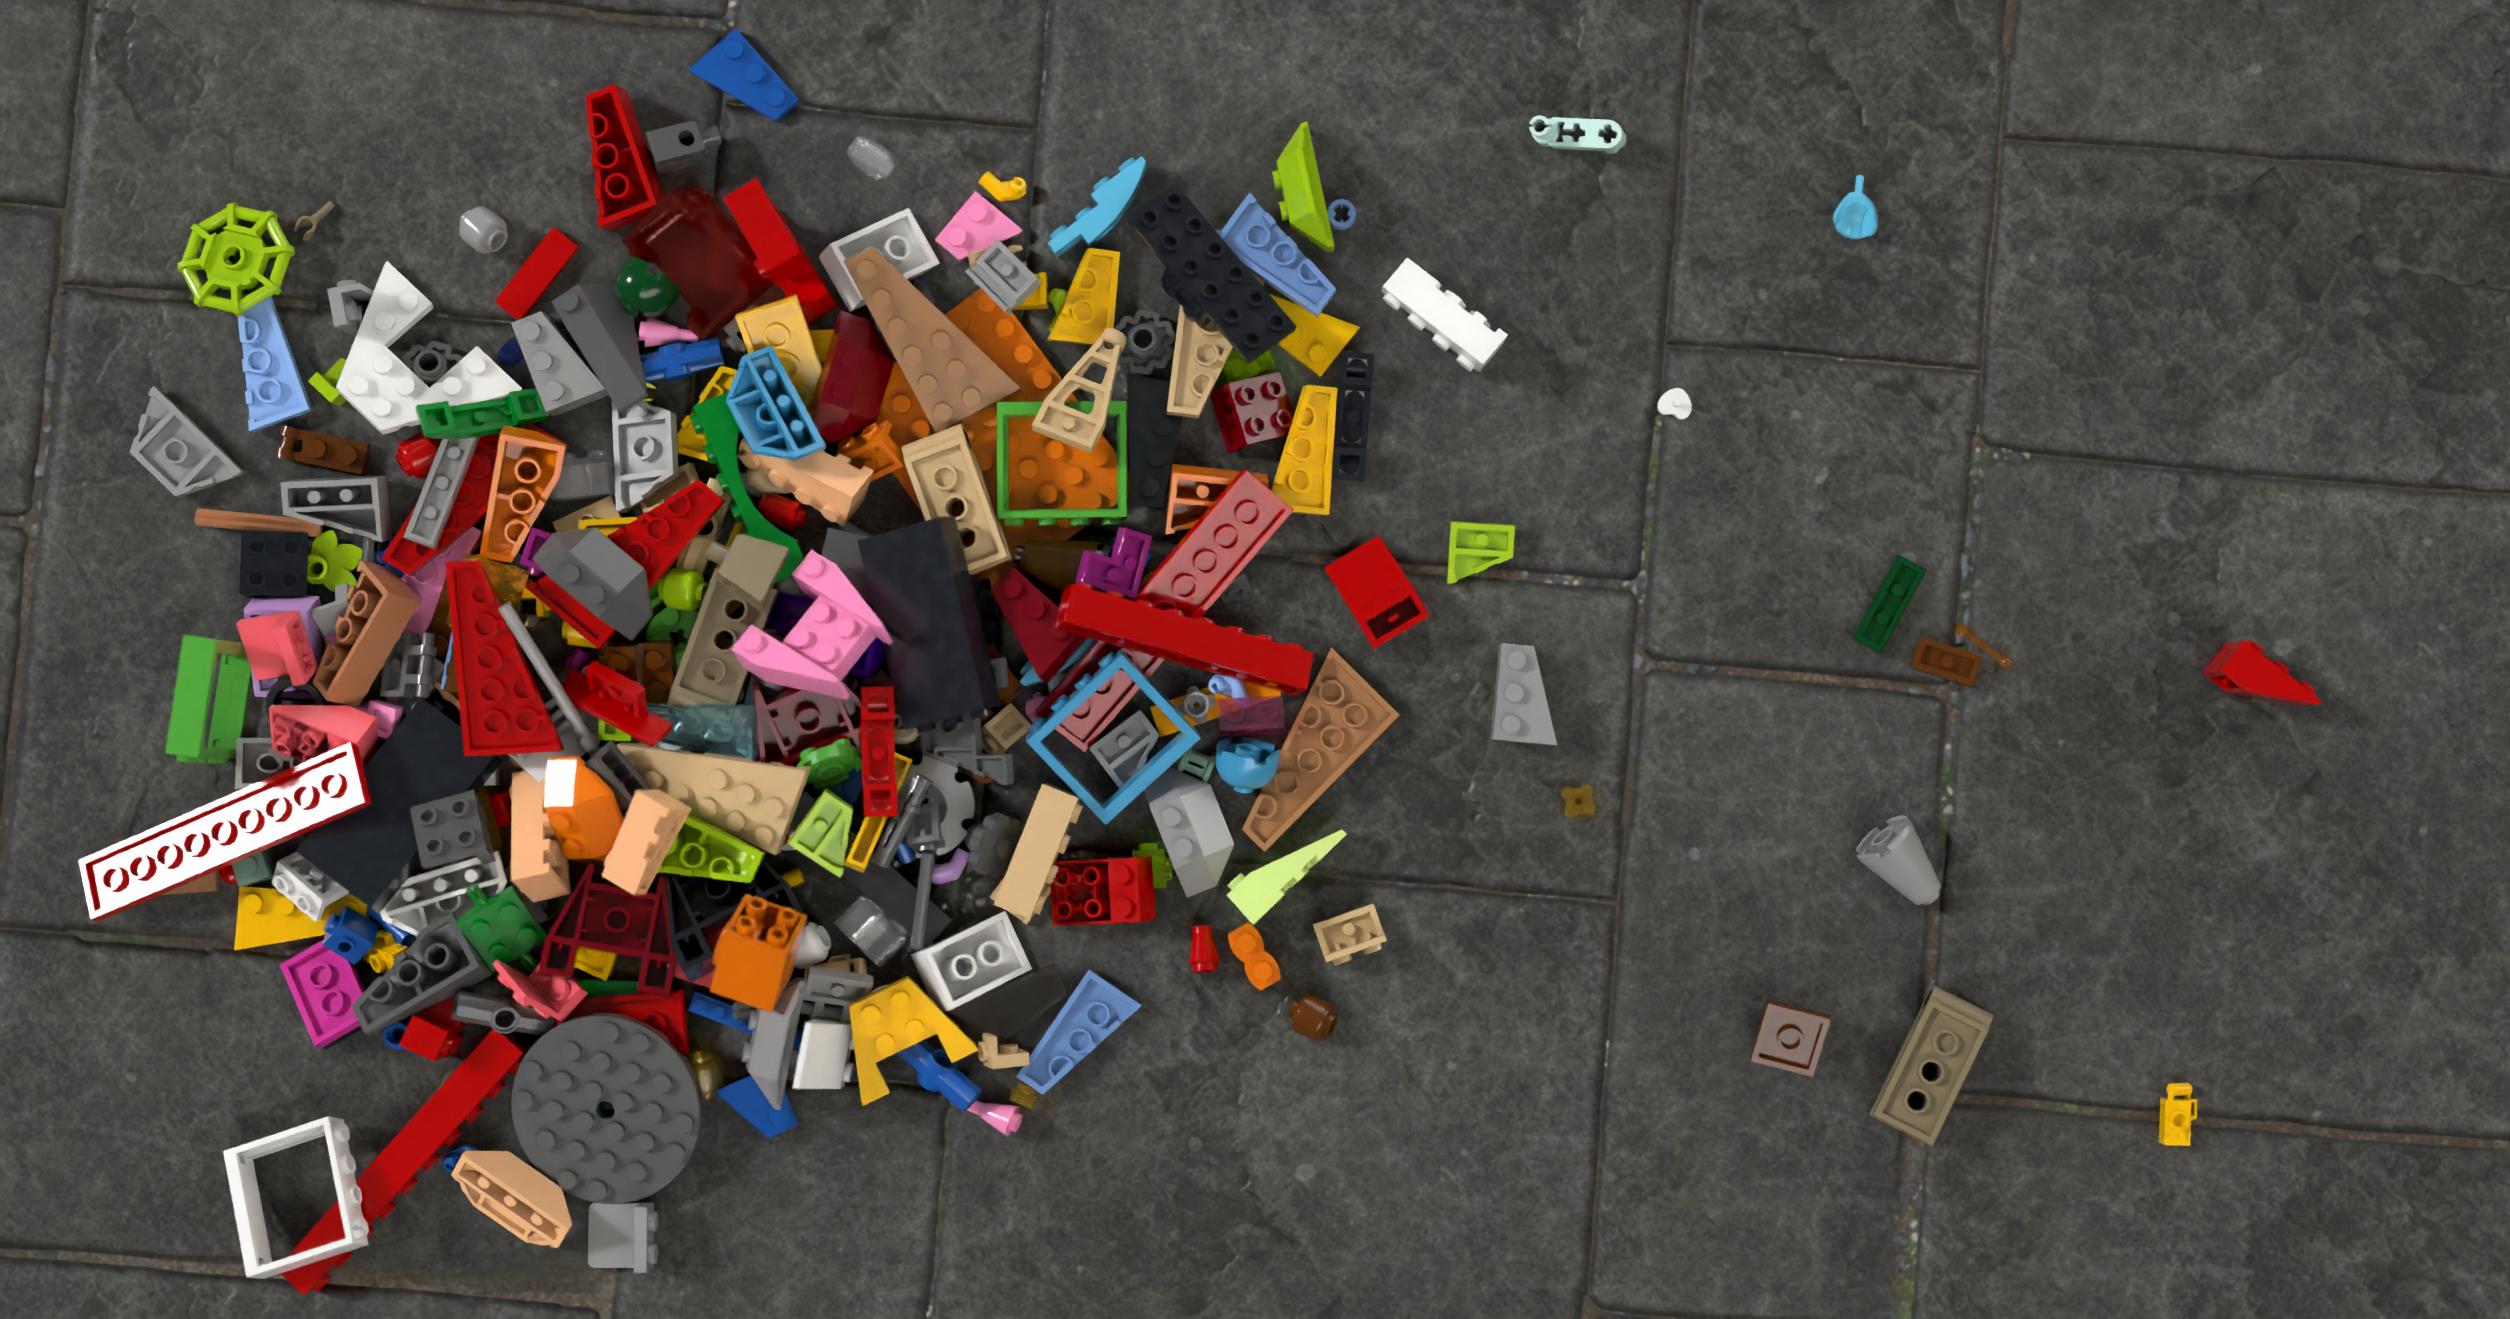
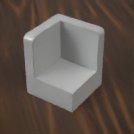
M348 582L335 586L334 602L312 609V616L324 637L335 634L336 628L334 626L338 616H345L350 603V599L346 598L350 588Z

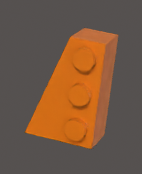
M1172 464L1165 535L1192 528L1240 471ZM1250 472L1267 487L1269 486L1267 474Z

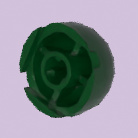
M629 256L615 276V292L622 301L620 308L634 318L638 314L646 318H656L665 314L680 297L678 296L680 294L678 288L662 272L658 271L655 274L647 269L650 264L646 261Z

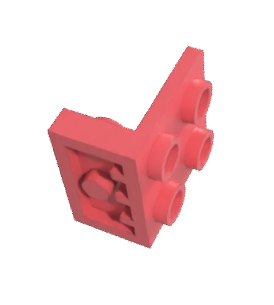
M298 610L240 619L236 623L256 680L288 675L293 686L304 685L318 669Z
M497 959L492 964L499 972L498 980L515 992L512 997L525 1008H528L529 1005L533 1006L534 1010L546 1019L552 1016L563 1022L588 993L575 977H573V981L539 975L540 964L529 976Z

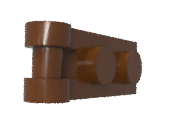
M281 426L279 435L282 436L280 448H276L275 457L365 476L371 444ZM295 439L303 440L301 452L293 451Z

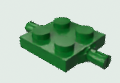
M477 883L472 884L473 889L469 886L466 889V893L469 894L475 905L468 913L456 919L457 926L493 972L496 971L492 965L496 959L505 964L519 959L527 972L532 971V967L535 969L538 966V962L529 951L532 947L545 940L548 933L515 888L511 885L500 893L487 897Z

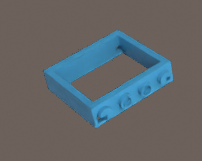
M1122 649L1116 654L1112 651L1106 657L1104 656L1098 663L1100 668L1092 676L1089 673L1082 676L1074 685L1076 690L1068 698L1062 695L1051 705L1050 708L1053 711L1045 719L1041 716L1038 717L1026 729L1029 732L1026 735V742L1105 825L1201 739L1199 731ZM1122 668L1181 732L1101 804L1042 740Z

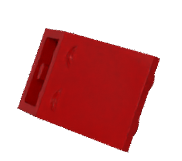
M1379 535L1324 567L1372 650L1430 616Z
M2248 640V642L2225 643L2202 673L2229 694L2293 706L2319 705L2322 700L2314 695L2316 690L2311 685L2302 680L2297 682L2289 675L2291 671L2284 664L2276 660L2270 661L2263 655L2264 649L2251 640Z
M1153 856L1055 862L1054 865L1059 866L1052 885L1050 884L1053 926L1136 923L1156 920Z

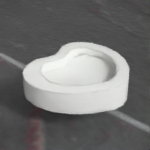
M1674 388L1665 392L1657 404L1660 414L1673 415L1679 420L1686 419L1690 415L1692 408L1689 396L1681 388Z

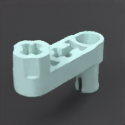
M1538 115L1533 117L1529 123L1532 125V127H1529V130L1536 142L1541 146L1552 147L1553 149L1596 150L1613 154L1617 153L1626 144V134L1620 125L1612 120L1559 117L1547 119L1544 116ZM1546 125L1548 127L1545 128L1543 131L1538 132L1542 126ZM1560 125H1564L1563 130L1565 132H1574L1576 126H1580V129L1585 132V136L1579 137L1578 142H1575L1572 136L1562 135L1563 142H1559L1561 137ZM1612 130L1617 137L1616 139L1611 138V143H1607L1603 137L1604 135H1609V131Z

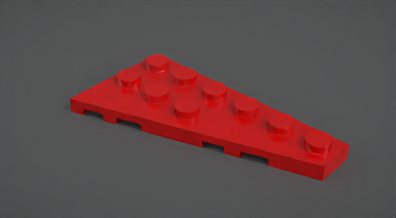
M533 424L522 427V429L537 431L565 444V450L569 447L568 444ZM500 433L480 437L437 549L435 550L404 538L415 509L414 506L381 558L384 562L412 577L486 516Z
M698 479L666 499L659 506L643 513L636 520L625 527L619 528L607 537L646 569L650 592L724 504L725 500ZM547 575L525 587L597 649L601 650L617 631L596 617Z

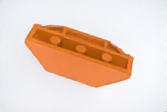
M579 756L550 757L547 762L544 808L565 859L588 865H604V861L612 851L624 822L613 791L595 772L584 766L585 762Z

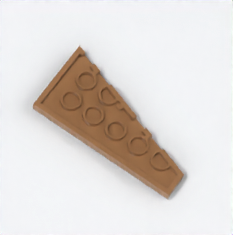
M873 246L844 260L845 266L936 433L1021 389L1013 379Z

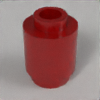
M775 493L771 496L764 494L758 506V511L769 523L777 528L793 533L798 527L802 528L807 518V510L804 509L803 503Z

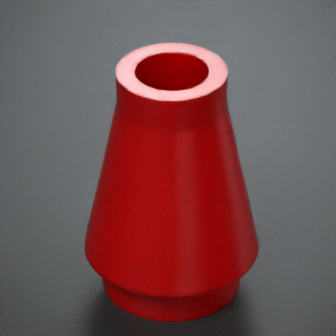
M1211 926L1192 927V941L1188 964L1192 966V973L1218 971L1217 964L1220 963Z

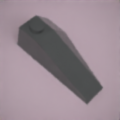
M615 281L578 284L551 302L618 411L622 413L648 396L643 362L640 360L639 338L638 333L635 331L634 319L620 308L622 301L616 295Z
M451 912L423 928L416 936L417 940L405 953L401 952L394 961L396 962L382 977H378L351 1006L366 1035L456 995L459 990L465 991L492 975L487 963L457 926V917L454 913Z

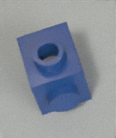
M346 906L338 915L332 914L324 924L323 930L326 932L322 945L355 965L374 946L378 925Z

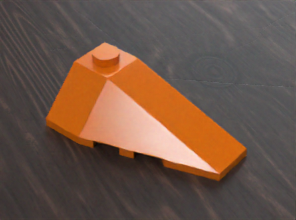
M507 425L503 426L499 437L479 557L509 563L513 562L561 476L565 444L537 431Z

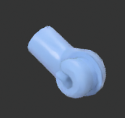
M1219 674L1214 675L1209 680V690L1214 694L1232 696L1239 711L1253 704L1241 680Z

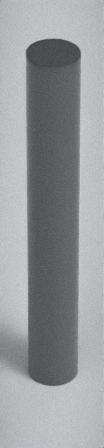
M922 852L910 944L912 949H923L935 857L933 852Z

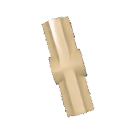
M709 478L707 486L723 498L725 502L710 519L714 525L712 532L708 535L698 534L679 556L675 568L697 570L702 575H704L709 559L705 558L707 550L713 540L717 541L721 537L722 525L729 510V505L732 502L729 492L723 493L717 479Z

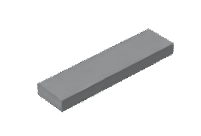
M480 437L442 439L404 534L406 540L435 550L437 549Z

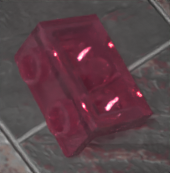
M1283 697L1220 699V736L1284 734Z

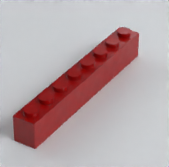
M1086 583L1072 584L1062 593L1056 629L1294 696L1307 690L1314 653L1305 651L1302 645L1295 643H1286L1284 645L1274 642V638L1268 635L1259 634L1252 636L1245 634L1244 629L1236 626H1227L1226 628L1217 626L1215 621L1208 618H1189L1185 616L1183 611L1177 609H1166L1165 611L1154 608L1155 605L1149 601L1137 600L1133 602L1126 600L1124 595L1117 592H1098L1093 590V586Z

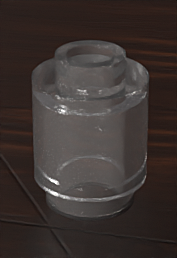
M859 135L853 141L846 154L851 159L853 165L876 181L881 177L886 179L896 165L893 162V153L872 138H865L862 135Z

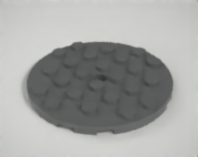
M594 1013L593 1015L571 1018L553 1027L529 1049L514 1079L511 1099L512 1118L518 1140L525 1154L542 1175L560 1186L563 1191L591 1202L604 1204L627 1203L640 1200L661 1190L684 1169L691 1159L699 1142L703 1125V1100L699 1096L695 1080L697 1077L685 1055L681 1056L677 1049L669 1042L670 1039L661 1031L641 1020L626 1015ZM602 1101L611 1103L614 1107V1115L605 1117L599 1103Z

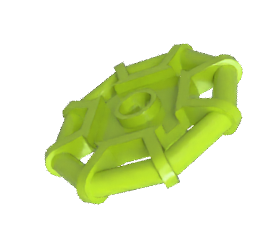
M233 202L228 203L227 208L197 225L194 223L190 227L192 232L182 261L177 264V270L183 274L194 296V303L198 307H210L231 312L237 317L244 316L245 311L282 292L280 287L290 258L295 255V248L289 244L278 223V216L273 211L263 212L238 206L237 203ZM242 219L255 222V225L252 228L239 226L238 221ZM227 223V226L223 228L225 231H223L222 233H213L212 235L208 234L209 232ZM266 230H268L276 246L268 247L264 243L261 236ZM203 239H205L206 242L201 253L200 258L196 259ZM237 251H239L241 258L238 263L232 265V262L228 259L230 256H235ZM277 257L268 280L263 275L269 258ZM199 269H204L207 273L208 281L204 285H202L196 273ZM258 281L264 285L242 298V291L244 289L254 288ZM217 288L230 290L231 299L214 296L213 293Z

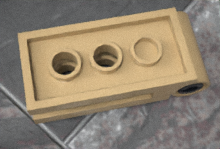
M962 423L902 446L904 462L926 521L937 517L954 516V506L959 502L964 503L965 509L963 514L955 517L969 576L1014 560L1000 520L997 518V512L978 459L973 454V446ZM969 532H974L976 536L974 544L970 547H965V536Z

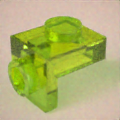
M1270 349L1249 364L1234 350L1230 353L1222 370L1229 383L1253 378L1259 373L1271 369L1275 364L1272 360Z
M1158 843L1139 844V850L1132 851L1133 857L1152 856L1153 889L1167 888V881H1173V866L1171 861L1166 862V850L1159 849Z

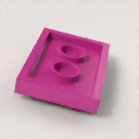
M323 940L280 964L313 1044L320 1049L360 1026L351 1006L365 992L354 964L323 946Z

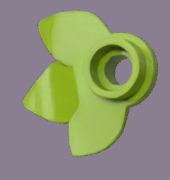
M334 530L323 532L314 539L311 554L308 555L307 581L312 584H324L332 592H335V586L348 582L349 586H356L358 582L351 571L359 565L362 558V549L352 544H338V538ZM317 563H321L323 571L317 575L314 572V566Z

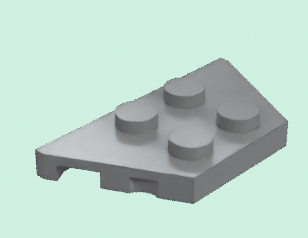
M153 386L150 389L148 395L151 397L146 413L141 416L138 425L139 433L133 440L130 453L175 497L180 498L242 476L245 473L158 387Z
M611 399L616 511L627 513L679 477L676 414L642 400L620 413Z

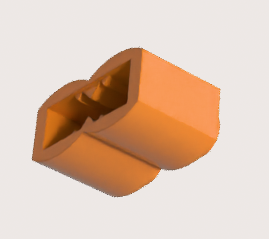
M1246 922L1228 933L1229 945L1233 953L1245 963L1247 977L1257 989L1261 991L1281 979L1277 961L1268 951L1264 950L1263 938L1253 924Z

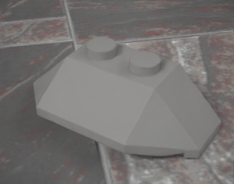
M1169 767L1144 790V793L1175 872L1188 898L1217 886L1234 847V842L1211 785Z
M796 977L787 983L772 1013L757 1008V1011H751L748 1030H753L751 1042H745L742 1053V1062H746L748 1072L772 1107L777 1110H781L806 987V981L801 977Z

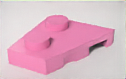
M975 191L936 237L935 241L961 262L968 259V252L991 247L998 239L1003 242L1012 237L1016 238L1023 233V230Z

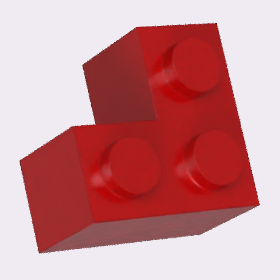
M455 995L423 1009L420 1014L413 1015L399 1046L434 1062L450 1057L452 1053L456 1054L464 1040L461 1033L465 1024L470 1025L471 1023L452 1020L451 1013Z

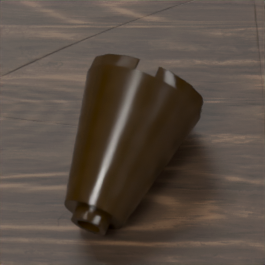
M1025 540L1024 546H1017L1013 563L1019 565L1018 571L1063 593L1070 585L1078 583L1075 581L1083 551H1091L1102 555L1105 543L1098 541Z

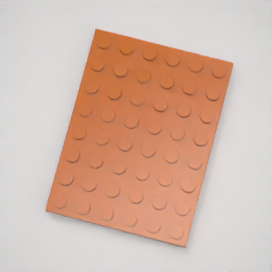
M980 288L945 315L1013 379L1021 389L945 429L961 423L964 425L973 446V454L978 459L997 512V402H1044L1045 398L1062 379L1015 315L1012 313L1008 316ZM894 362L875 423L878 425L887 420L890 421L892 427L888 436L902 451V446L936 432L898 362ZM1071 394L1065 402L1077 401V399ZM1035 418L1009 419V510L1112 509L1117 505V453L1103 434H1101L1091 454L1033 431L1032 423ZM906 465L893 471V474L922 512ZM1128 470V497H1129V496H1130V471ZM959 502L954 506L953 515L955 517L963 514L965 509L963 502ZM1037 520L1024 521V526H1005V521H1000L1013 558H1015L1017 546H1024L1025 540L1069 541L1088 527L1070 526L1069 520H1056V526H1037ZM1089 520V525L1096 520ZM969 532L965 536V547H970L974 544L976 539L974 532ZM1014 560L972 575L970 578L973 582L989 578L991 588L993 589L1012 567L1018 570L1019 565L1014 564Z

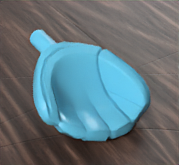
M1862 175L1856 176L1854 192L1848 193L1833 215V223L1838 233L1845 238L1855 240L1873 236L1878 228L1876 207L1862 193L1864 176Z

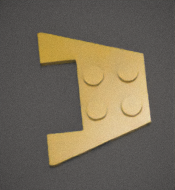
M909 976L849 1004L860 1096L863 1106L890 1093V1089L877 1062L937 1034L951 1063L978 1051L976 1043L971 1038L969 1039L959 1029V1026L952 1019H949Z

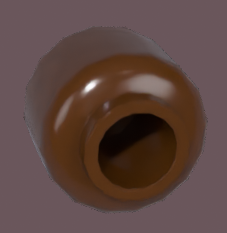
M1307 994L1300 1001L1295 1000L1293 1002L1288 1017L1292 1018V1029L1294 1032L1313 1041H1320L1324 1037L1329 1038L1332 1035L1339 1015L1335 1013V1007L1331 1002L1313 994Z

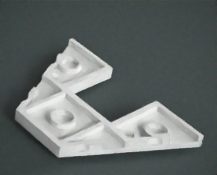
M388 261L383 266L336 385L339 394L384 435L398 431L403 426L412 427L419 425L420 422L415 410L416 405L448 401L449 406L501 399L507 397L509 392L523 390L478 346L430 388L398 359L388 347L433 309V305Z

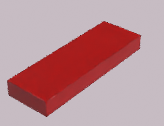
M553 227L494 302L517 320L527 317L579 251L580 247Z

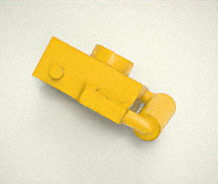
M380 930L377 932L374 946L364 955L363 959L371 964L375 972L386 973L396 962L394 961L401 952L405 953L408 947L396 943L392 933Z
M2170 1083L2166 1088L2168 1098L2160 1097L2159 1143L2163 1145L2190 1146L2191 1121L2197 1119V1099H2191V1084ZM2174 1096H2184V1098H2174Z

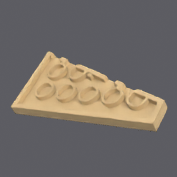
M1254 275V277L1263 286L1265 282ZM1181 305L1167 415L1199 418L1233 346L1212 321L1202 329L1196 322L1190 321L1184 314Z
M626 741L617 744L620 751L649 785L650 788L648 790L659 789L692 808L691 814L773 855L781 852L811 767L784 766V763L755 762L753 759L712 753H690V750H669L659 748V746L650 747L646 744Z

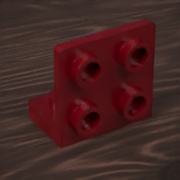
M1279 372L1231 382L1211 392L1210 398L1228 454L1240 451L1254 443L1288 436L1294 415L1282 376Z

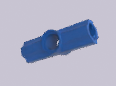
M712 338L688 345L686 343L670 344L660 347L657 352L640 355L646 383L664 379L665 381L681 380L693 376L695 372L726 365L725 352L720 338Z
M925 1040L895 1053L917 1072L916 1078L922 1087L932 1092L939 1091L963 1113L972 1106L982 1093V1090L956 1068L957 1061L951 1063L945 1050L934 1049Z

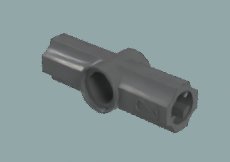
M459 990L453 1001L452 1020L490 1026L499 1033L517 1031L543 1036L554 1025V1018L552 1016L546 1019L538 1014L533 1006L529 1005L528 1008H525L507 994H498L493 997ZM500 1011H511L505 1017L496 1016Z

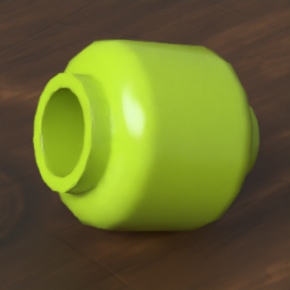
M672 568L660 579L658 594L668 608L695 611L704 600L709 585L704 581L700 571Z

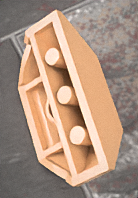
M465 1151L451 1174L455 1181H459L462 1191L474 1207L526 1243L550 1245L552 1248H558L572 1226L562 1188L509 1151Z

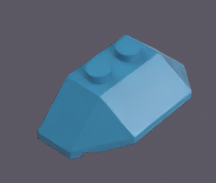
M772 345L742 356L729 390L726 404L752 453L796 461L826 449L823 439Z

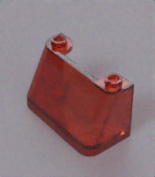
M698 186L669 191L622 240L631 256L642 259L647 263L655 262L667 278L678 288L680 294L692 308L687 314L688 327L701 340L712 336L732 320L735 314L742 312L774 285L769 276L763 279L753 262L758 258L745 237L712 196Z

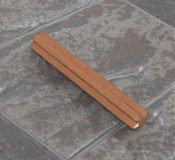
M201 508L195 512V524L205 527L307 532L309 537H318L323 533L322 525L293 517Z

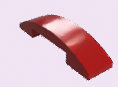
M861 687V764L864 818L897 817L894 687Z

